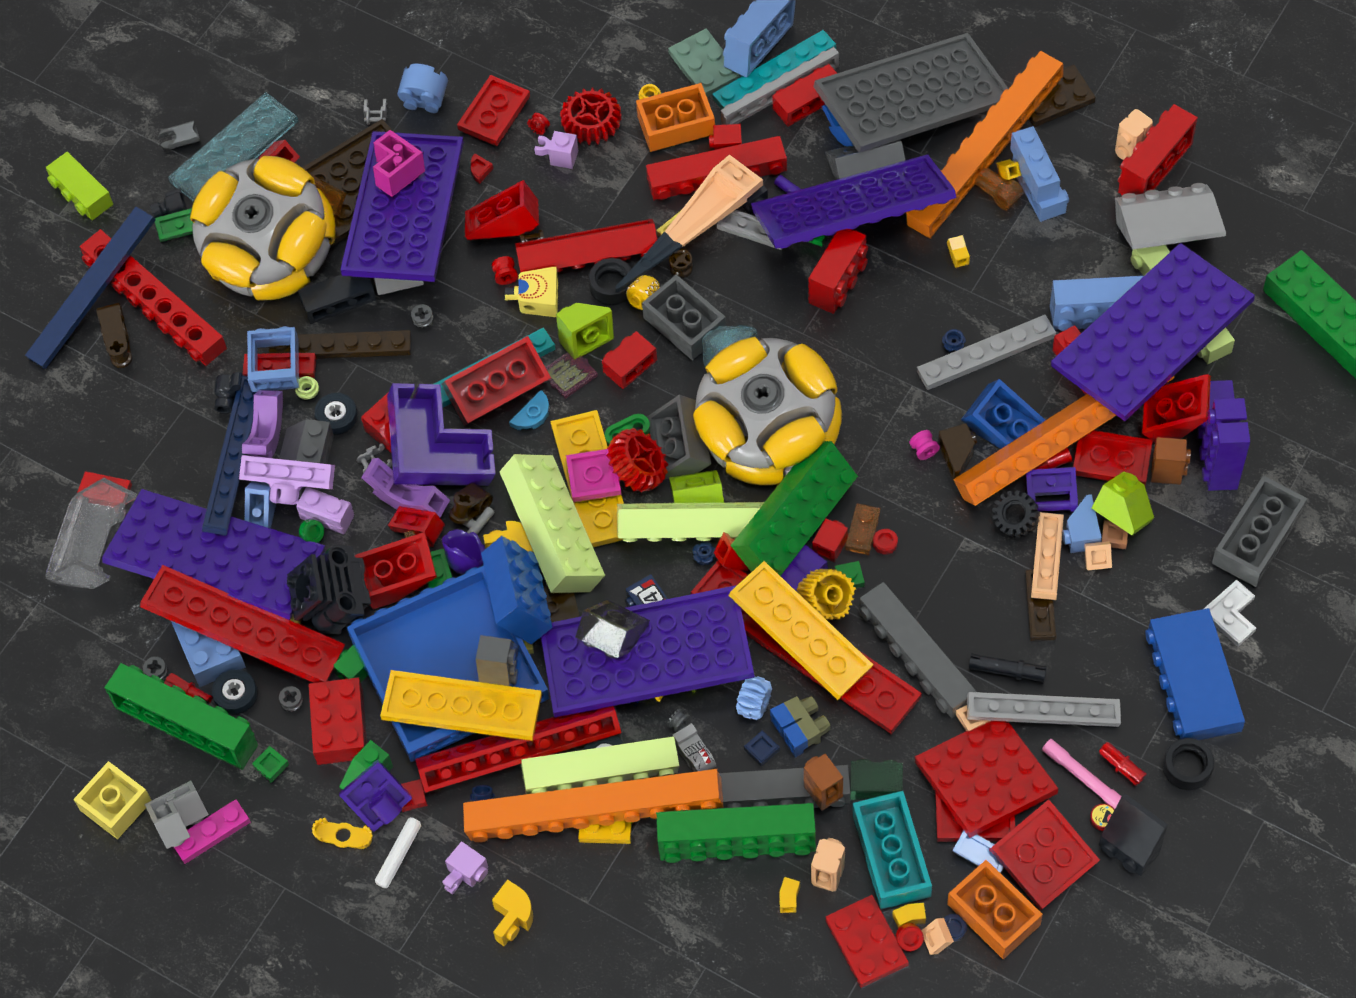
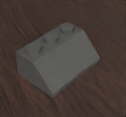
M900 140L860 153L855 146H844L825 151L835 180L905 161L902 141Z
M682 395L676 396L647 416L650 422V437L652 440H656V444L659 447H662L661 452L666 455L664 460L669 464L666 467L668 473L665 475V479L695 474L711 465L709 449L701 439L693 418L696 410V400Z
M306 419L288 427L279 459L327 464L334 438L330 422ZM306 487L301 488L299 493L300 497L302 496ZM309 487V488H312V489L321 491V488Z

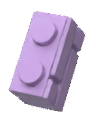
M309 487L305 488L296 506L300 519L320 521L324 528L343 535L354 517L350 502L342 499L339 500L334 496Z

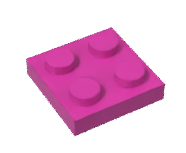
M608 449L566 455L573 502L621 495L619 477L617 474L612 473L614 469L608 465L610 459L606 456L609 453Z

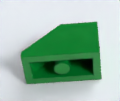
M370 740L353 758L339 786L340 789L343 790L377 759L390 771L393 768L390 755Z

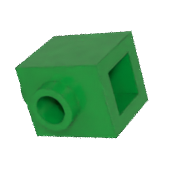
M354 645L349 650H344L340 654L338 661L334 664L335 674L341 680L359 677L360 682H362L368 676Z

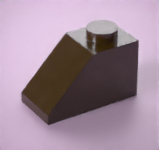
M967 423L939 431L938 444L952 480L964 473L974 455V445H977L975 433L969 431Z

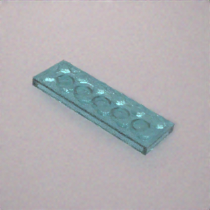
M265 92L173 172L168 179L171 184L176 188H181V191L186 196L195 201L203 185L218 171L225 172V169L237 163L256 159L298 122V118L293 112Z

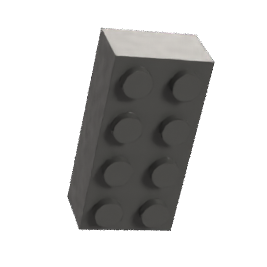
M1263 475L1216 548L1212 564L1257 587L1303 514L1308 498Z

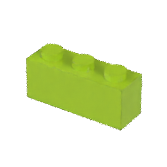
M68 152L46 166L49 183L55 189L58 187L63 197L68 202L72 201L82 216L86 214L91 220H94L113 205L109 192Z

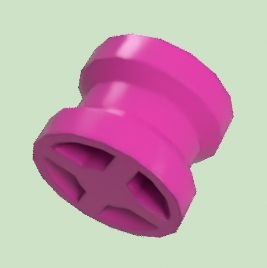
M929 430L918 432L909 441L911 447L917 450L916 455L920 460L932 457L940 449L939 444L933 441V435Z

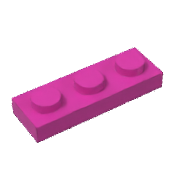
M235 799L188 829L190 837L181 845L174 847L184 864H186L251 821Z

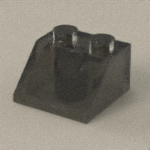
M605 600L583 611L575 637L582 640L588 647L604 651L608 657L620 658L631 652L649 625L650 620L610 600Z

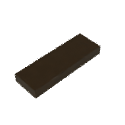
M1034 569L1026 570L1030 641L1056 640L1053 600L1031 598Z

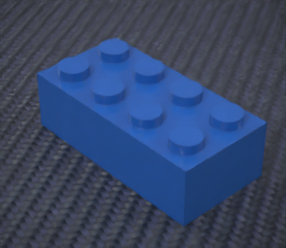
M501 536L481 552L495 622L512 634L533 644L552 628L551 613L548 609L547 595L544 591L543 578L540 574L538 561L532 551H527L515 541H510Z

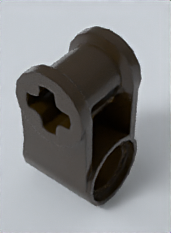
M473 482L468 484L464 489L454 494V506L449 512V518L458 524L468 523L477 515L482 514L487 507H490L493 495Z

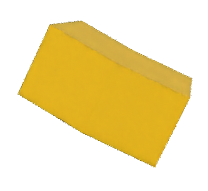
M1008 159L996 163L1001 179L1010 180L1021 176L1017 161Z
M963 235L948 239L947 245L955 268L969 265L970 256Z
M784 877L780 889V913H796V899L800 889V881Z
M924 903L907 904L893 910L892 917L898 929L906 923L926 924Z

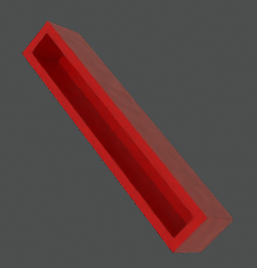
M776 136L646 165L647 180L653 200L667 199L671 196L690 194L693 191H697L712 169L728 155H731L759 177L770 174L776 175L787 171V157L781 138Z
M653 219L515 243L520 273L549 267H556L557 272H560L564 267L571 266L572 269L583 268L586 263L594 262L596 264L607 258L628 260L631 258V255L640 254V256H644L657 241V235Z

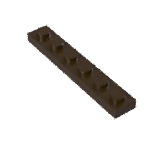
M410 330L297 335L299 339V353H315L316 359L411 355ZM290 345L269 347V353H291Z

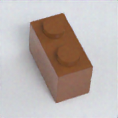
M1156 438L1152 458L1151 482L1181 484L1182 476H1187L1191 449H1186V439Z
M826 754L811 758L804 767V788L821 811L843 797V776Z

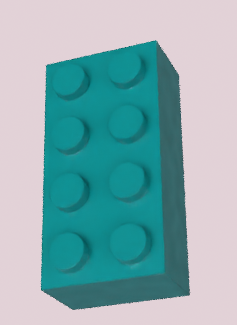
M900 791L853 803V818L880 910L931 897L932 884L904 792Z

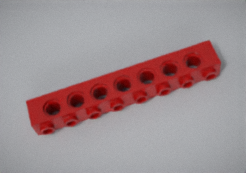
M101 229L79 246L83 254L81 258L88 267L92 266L111 240ZM131 255L110 281L116 292L119 294L123 292L133 307L136 308L138 306L141 308L143 315L149 321L154 320L164 334L169 333L177 346L180 348L185 347L194 361H201L207 366L227 349L224 338L220 333Z
M610 706L552 717L536 722L533 741L492 735L416 758L415 760L426 793L521 764L522 759L547 756L620 734L621 729L615 708Z

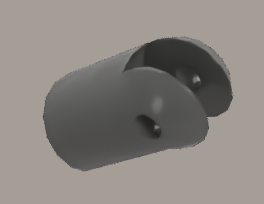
M194 120L165 128L158 135L159 138L172 137V140L165 141L160 145L164 149H174L200 141Z

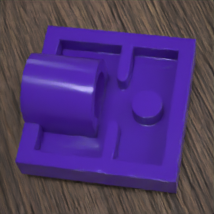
M378 759L339 792V796L373 832L381 825L388 824L394 820L401 812L402 807L412 799V795Z

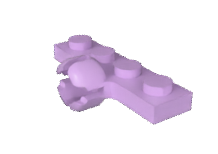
M242 455L239 479L266 482L270 485L269 499L271 502L294 505L299 501V493L302 487L333 489L335 465Z

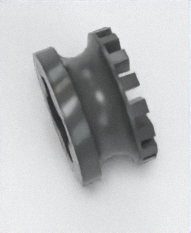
M420 304L412 309L411 317L415 326L427 328V326L432 324V310L428 305ZM421 312H423L425 314V318L420 319L419 313L422 314Z
M151 657L143 665L144 673L149 677L155 675L160 679H164L167 675L166 673H168L166 664L160 657ZM155 664L158 665L160 669L152 673L150 668H154Z
M289 686L280 692L279 701L283 709L292 712L300 709L303 697L299 689ZM287 695L295 696L296 701L293 703L287 701Z
M679 708L674 712V715H671L673 718H669L667 727H673L676 733L689 724L691 716L689 714L684 715V710Z

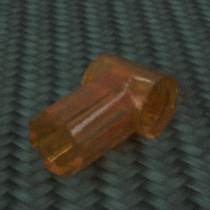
M984 168L975 180V185L991 195L995 203L1003 210H1008L1024 194V190L1018 182L1012 179L1007 181L989 168Z

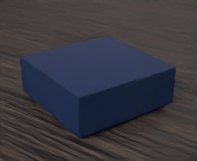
M762 730L744 746V750L762 767L780 751V747Z

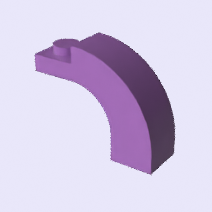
M258 390L254 394L253 424L250 436L242 444V454L263 458H272L274 456L281 430L283 391Z
M379 458L372 459L361 477L374 489L372 492L374 495L395 509H398L399 506L436 512L441 517L450 501L435 486L394 484L393 470Z

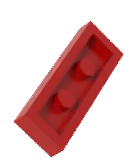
M291 353L258 354V371L291 368ZM299 353V378L305 376L315 378V353ZM244 354L243 376L247 377L248 354Z

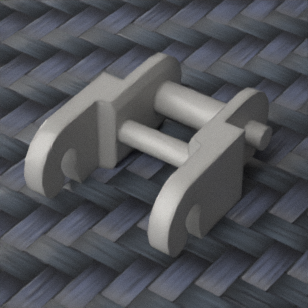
M364 99V122L367 121V125L370 122H378L381 119L386 121L384 117H387V99H383V106L380 110L370 111L368 107V99ZM370 114H380V117H370Z
M382 443L379 444V448L372 446L366 449V453L357 457V462L362 463L364 466L363 473L369 466L367 460L375 458L374 455L385 449ZM391 459L387 460L388 463L386 464L389 468L392 466Z

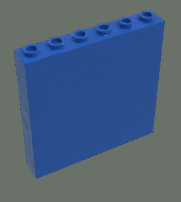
M484 566L471 568L464 575L457 578H449L435 588H426L415 597L404 598L397 605L388 609H379L374 615L366 619H357L347 627L349 637L382 705L391 670L479 682L476 654L480 635L511 639L519 646L516 668L518 669V679L516 685L512 684L511 687L541 690L542 697L540 703L549 699L548 689L523 640L500 627L495 622ZM391 721L410 762L474 734L472 732Z

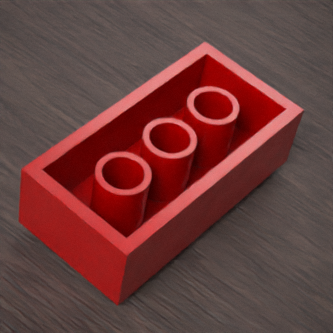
M1175 104L1169 111L1165 110L1159 118V123L1156 126L1150 127L1143 142L1139 141L1130 158L1126 157L1121 163L1120 169L1122 171L1118 178L1120 183L1118 193L1121 195L1127 193L1137 195L1144 194L1148 190H1155L1193 144L1198 117Z
M527 336L445 380L441 385L465 426L548 381L551 377L530 338Z

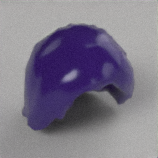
M455 529L442 537V545L448 565L456 573L465 574L471 568H479L484 565L481 552L485 550V546L481 543L475 532L468 533L464 530Z

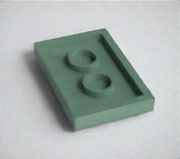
M707 28L668 48L669 55L691 84L702 83L707 97L742 77V75L724 67V50Z

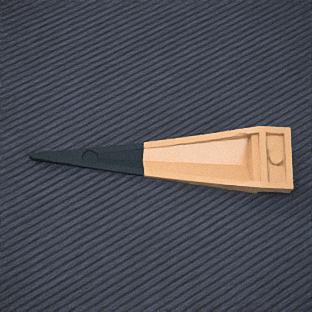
M728 155L712 169L664 233L616 285V292L625 288L746 203L747 198L763 186V179L731 155Z

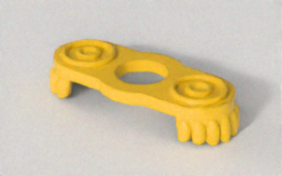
M320 818L319 821L316 820L313 823L312 833L315 838L340 848L364 849L371 844L373 838L372 831L366 825L363 828L353 827L348 823L337 824L328 822L326 818ZM339 830H349L351 833L350 838L344 842L338 841L336 834Z

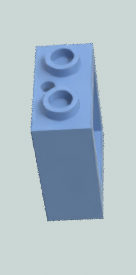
M283 326L278 329L260 328L255 331H247L248 383L251 391L299 388V339L295 327ZM290 345V369L258 371L257 348Z

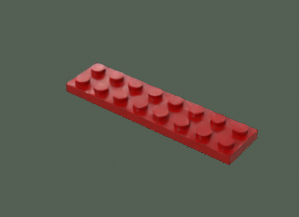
M164 565L161 566L140 603V607L313 683L328 681L334 670V664L338 661L340 654L345 648L344 643L228 596L229 593Z

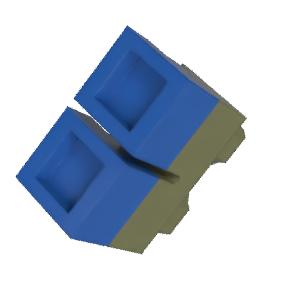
M796 696L770 709V720L795 758L804 753V749L812 744L821 743V736L830 730V723L824 715L814 721L810 717L811 714L818 711V705L812 696L799 700Z

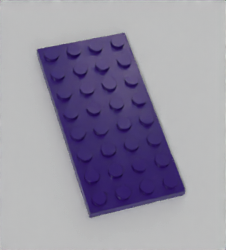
M373 131L341 265V275L435 282L464 144L463 137L396 133L423 152L425 172L391 197L376 186L373 166L378 163L376 162L373 142L386 132Z
M927 154L751 203L753 213L776 249L787 248L801 241L809 242L815 237L822 235H833L840 230L855 229L861 224L877 223L883 218L890 216L898 217L908 211L923 210L929 205L945 204L949 200L956 198V192Z
M1180 243L1051 361V367L1122 420L1126 421L1254 301L1255 295Z
M141 489L102 556V563L153 579L162 565L229 593L228 596L290 620L293 610L290 604L291 596L287 586V574L311 554H316V558L325 552V545L310 541L306 542L300 537L235 517H231L227 535L202 532L207 509Z
M736 585L552 622V628L541 636L554 717L755 678L741 607L729 596V593Z

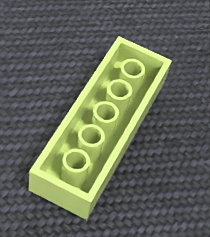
M514 454L500 470V474L550 592H591L605 574L553 455Z

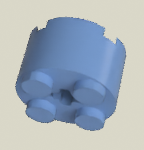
M411 64L408 69L407 67L404 68L397 93L398 97L404 102L403 106L409 110H416L419 107L425 108L430 113H437L441 107L447 87V76L440 72V75L435 73V68L431 66Z

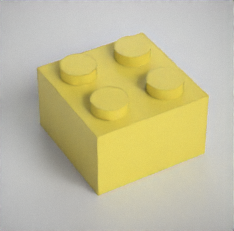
M109 761L74 798L82 813L116 839H119L146 809L145 804L152 801L145 788Z

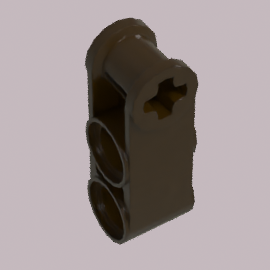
M120 302L96 308L102 337L112 364L117 368L127 367L132 361V354Z

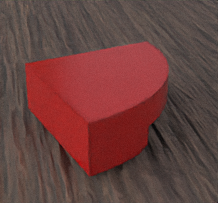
M477 154L472 156L471 174L474 180L480 184L494 169L493 164Z

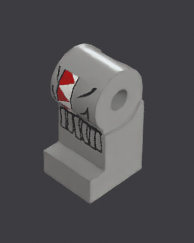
M692 723L673 734L676 749L693 772L712 770L716 767L712 754L698 736L697 730Z

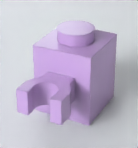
M554 131L552 140L544 136L538 137V143L545 146H535V155L543 156L549 154L550 165L573 169L578 154L577 135Z
M461 841L445 861L448 871L451 873L442 883L445 885L444 889L452 895L462 881L473 887L476 882H481L488 873L486 858Z

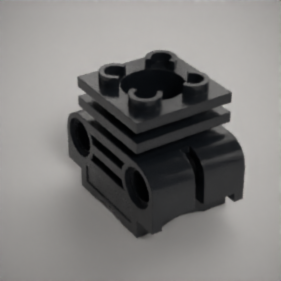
M334 545L317 558L316 554H311L287 574V586L290 590V604L294 620H300L302 617L303 621L312 619L313 626L319 632L341 634L342 628L346 626V623H350L356 617L364 615V609L371 604V600L364 581L363 558L354 557L353 546Z

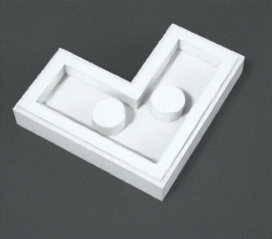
M1235 580L1204 609H1210L1215 627L1239 647L1256 631V627L1240 614L1254 600L1255 595L1238 580Z

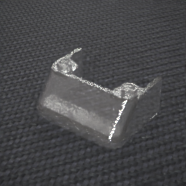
M102 478L78 492L69 503L45 578L57 584L94 589L109 581L111 576L104 573L103 567L98 564L111 526L123 520L126 513L125 505L136 499L138 494L106 478Z

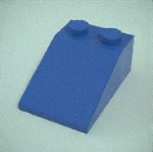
M1000 379L985 387L961 419L978 436L1000 449L1045 421L1042 416Z

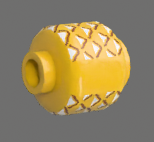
M642 275L629 285L626 291L628 301L633 307L643 310L642 302L660 288L659 283L651 276Z

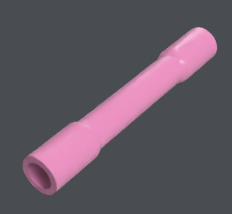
M1050 739L1044 745L1042 751L1077 777L1100 796L1106 804L1114 809L1116 808L1122 797L1120 794L1100 781L1072 758L1053 739Z

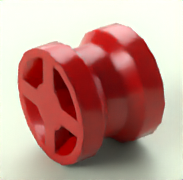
M503 256L492 262V269L496 273L494 276L496 283L507 285L517 280L518 274L517 270L514 269L515 263L512 257Z

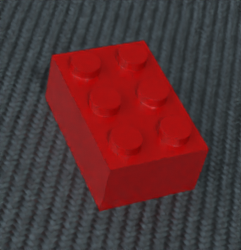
M844 229L836 232L809 277V304L832 314L835 313L838 306H843L847 297V291L854 288L859 271L863 272L868 263L866 258L868 251L866 235L853 229Z
M359 677L310 683L313 754L317 764L352 761L367 744L364 695Z

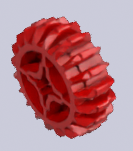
M593 87L591 91H586L584 88L582 93L575 91L574 97L568 96L567 102H563L560 112L561 125L565 133L577 135L580 144L583 141H587L588 145H590L591 141H596L599 145L600 139L607 141L608 135L614 136L615 130H619L622 120L621 107L616 97H612L610 92L604 94L602 88L598 92Z
M635 428L621 431L612 438L610 445L607 447L609 453L606 456L610 459L608 465L614 469L612 473L617 474L619 477L618 481H624L625 487L631 486L633 491L639 490L642 493L653 490L663 482L665 475L668 473L666 467L669 464L664 460L666 455L661 452L662 447L656 444V440L650 438L649 433L645 435L642 429L637 431Z

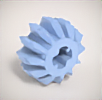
M759 676L745 679L737 698L736 709L738 714L755 720L763 716L771 697L772 687L770 681Z

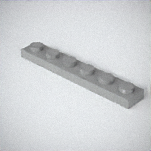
M834 47L823 51L817 57L803 62L792 71L783 73L776 80L765 83L760 89L746 94L735 103L726 105L721 110V124H737L773 104L772 95L779 89L792 85L796 80L810 75L817 68H822L827 64H830L833 69L839 67V52Z
M1042 315L918 366L917 373L926 389L930 390L1054 338L1056 331L1047 316Z
M968 692L967 720L1119 727L1121 724L1120 699Z

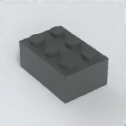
M678 275L672 277L642 302L643 318L692 361L726 333V317Z

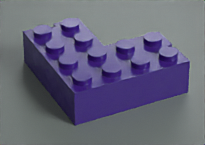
M1232 380L1210 381L1208 420L1197 427V438L1202 439V446L1199 448L1200 460H1204L1205 467L1202 468L1203 482H1207L1208 491L1238 490L1250 445L1248 422H1240V420H1247L1245 399H1235Z
M393 383L387 395L394 484L468 485L473 482L478 486H489L495 476L494 454H491L493 451L492 430L444 429L440 384H419L412 399L410 397L415 388L414 384Z

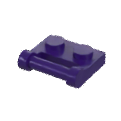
M1075 467L1036 469L1026 473L1027 494L1033 500H1035V496L1070 494V500L1035 502L1039 507L1037 508L1039 512L1071 510V512H1074L1076 510L1078 498Z

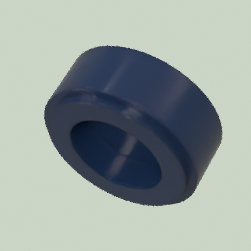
M949 914L944 917L953 941L962 939L967 931L966 922L957 914Z

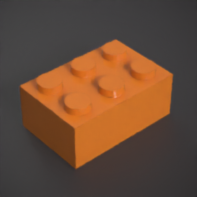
M702 83L636 100L637 117L650 152L714 134L713 125H715V118Z
M987 860L981 863L948 893L947 905L1002 959L1006 958L1041 925L1043 914Z

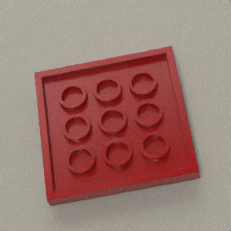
M990 721L915 756L916 765L969 838L1058 794L1056 784L1008 721Z

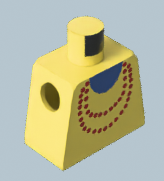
M549 267L521 272L519 274V286H505V300H518L521 313L556 317V313H558L557 268Z

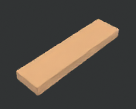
M1040 512L1031 598L1056 600L1063 514Z

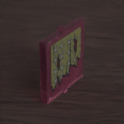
M568 352L546 367L551 377L548 380L551 387L556 388L565 399L598 376V373L588 364V359L580 356L574 360Z

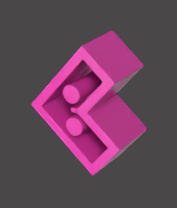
M389 130L373 142L376 162H378L373 166L375 184L391 197L425 172L423 152L393 131Z

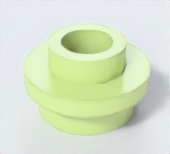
M305 376L299 379V388H296L295 392L301 399H312L318 394L319 385L315 379Z

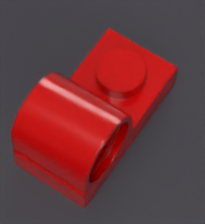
M399 506L388 527L394 532L410 534L412 536L425 532L429 547H433L445 524L436 512Z

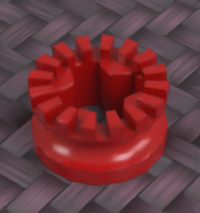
M534 113L532 119L528 120L527 125H529L528 127L531 130L534 129V133L543 135L545 129L549 128L550 122L542 114Z

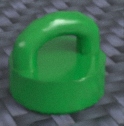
M314 519L303 521L299 528L300 538L306 542H320L324 536L323 524Z

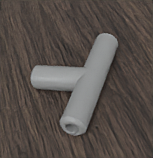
M487 507L476 521L471 519L468 523L463 524L469 528L467 532L478 534L493 516L494 510Z

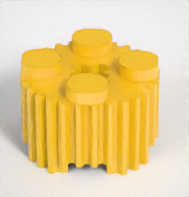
M816 569L807 574V578H803V581L799 582L797 592L825 619H840V617H845V614H849V605H852L851 601L854 600L852 595H854L856 587H853L854 582H851L852 579L847 578L846 574L832 569Z

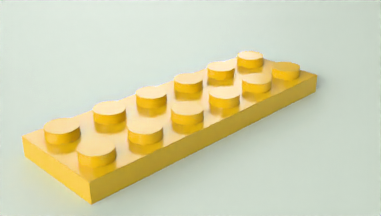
M597 410L551 421V427L571 498L572 493L566 455L604 450L608 447ZM622 495L573 502L593 547L623 540V538H618L617 504H624Z
M765 561L729 593V596L837 700L872 668L873 664Z
M391 670L380 716L381 720L533 741L542 692L541 690Z

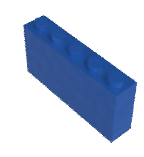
M1210 609L1151 619L1149 628L1145 631L1148 644H1152L1154 649L1152 653L1155 667H1159L1161 672L1159 681L1162 690L1166 689L1168 695L1166 698L1168 711L1173 712L1175 718L1173 720L1175 734L1180 735L1181 739L1193 738L1203 740L1242 732L1245 719Z

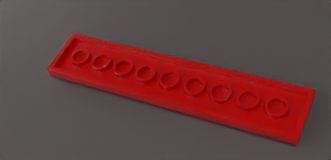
M718 560L690 593L696 594L737 586L748 575L740 569L724 567ZM741 608L747 636L825 688ZM863 654L873 664L872 668L840 699L892 734L920 700L922 693Z

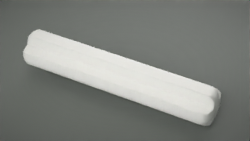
M410 817L406 821L375 879L378 886L382 888L389 887L421 827L420 821Z

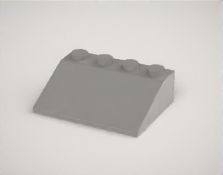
M1195 183L1191 187L1185 188L1175 186L1165 191L1148 190L1144 194L1137 195L1127 193L1122 195V197L1115 198L1116 224L1132 250L1226 236V230L1214 194L1207 184Z

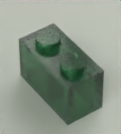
M868 759L851 761L850 800H867L902 791L903 763H898L894 760L872 762Z

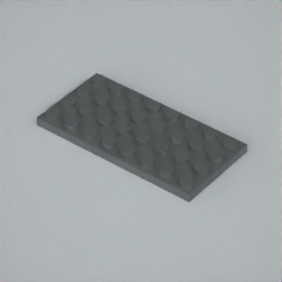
M968 33L815 80L813 86L859 153L988 111L992 105H996L999 102L1004 90H1009Z

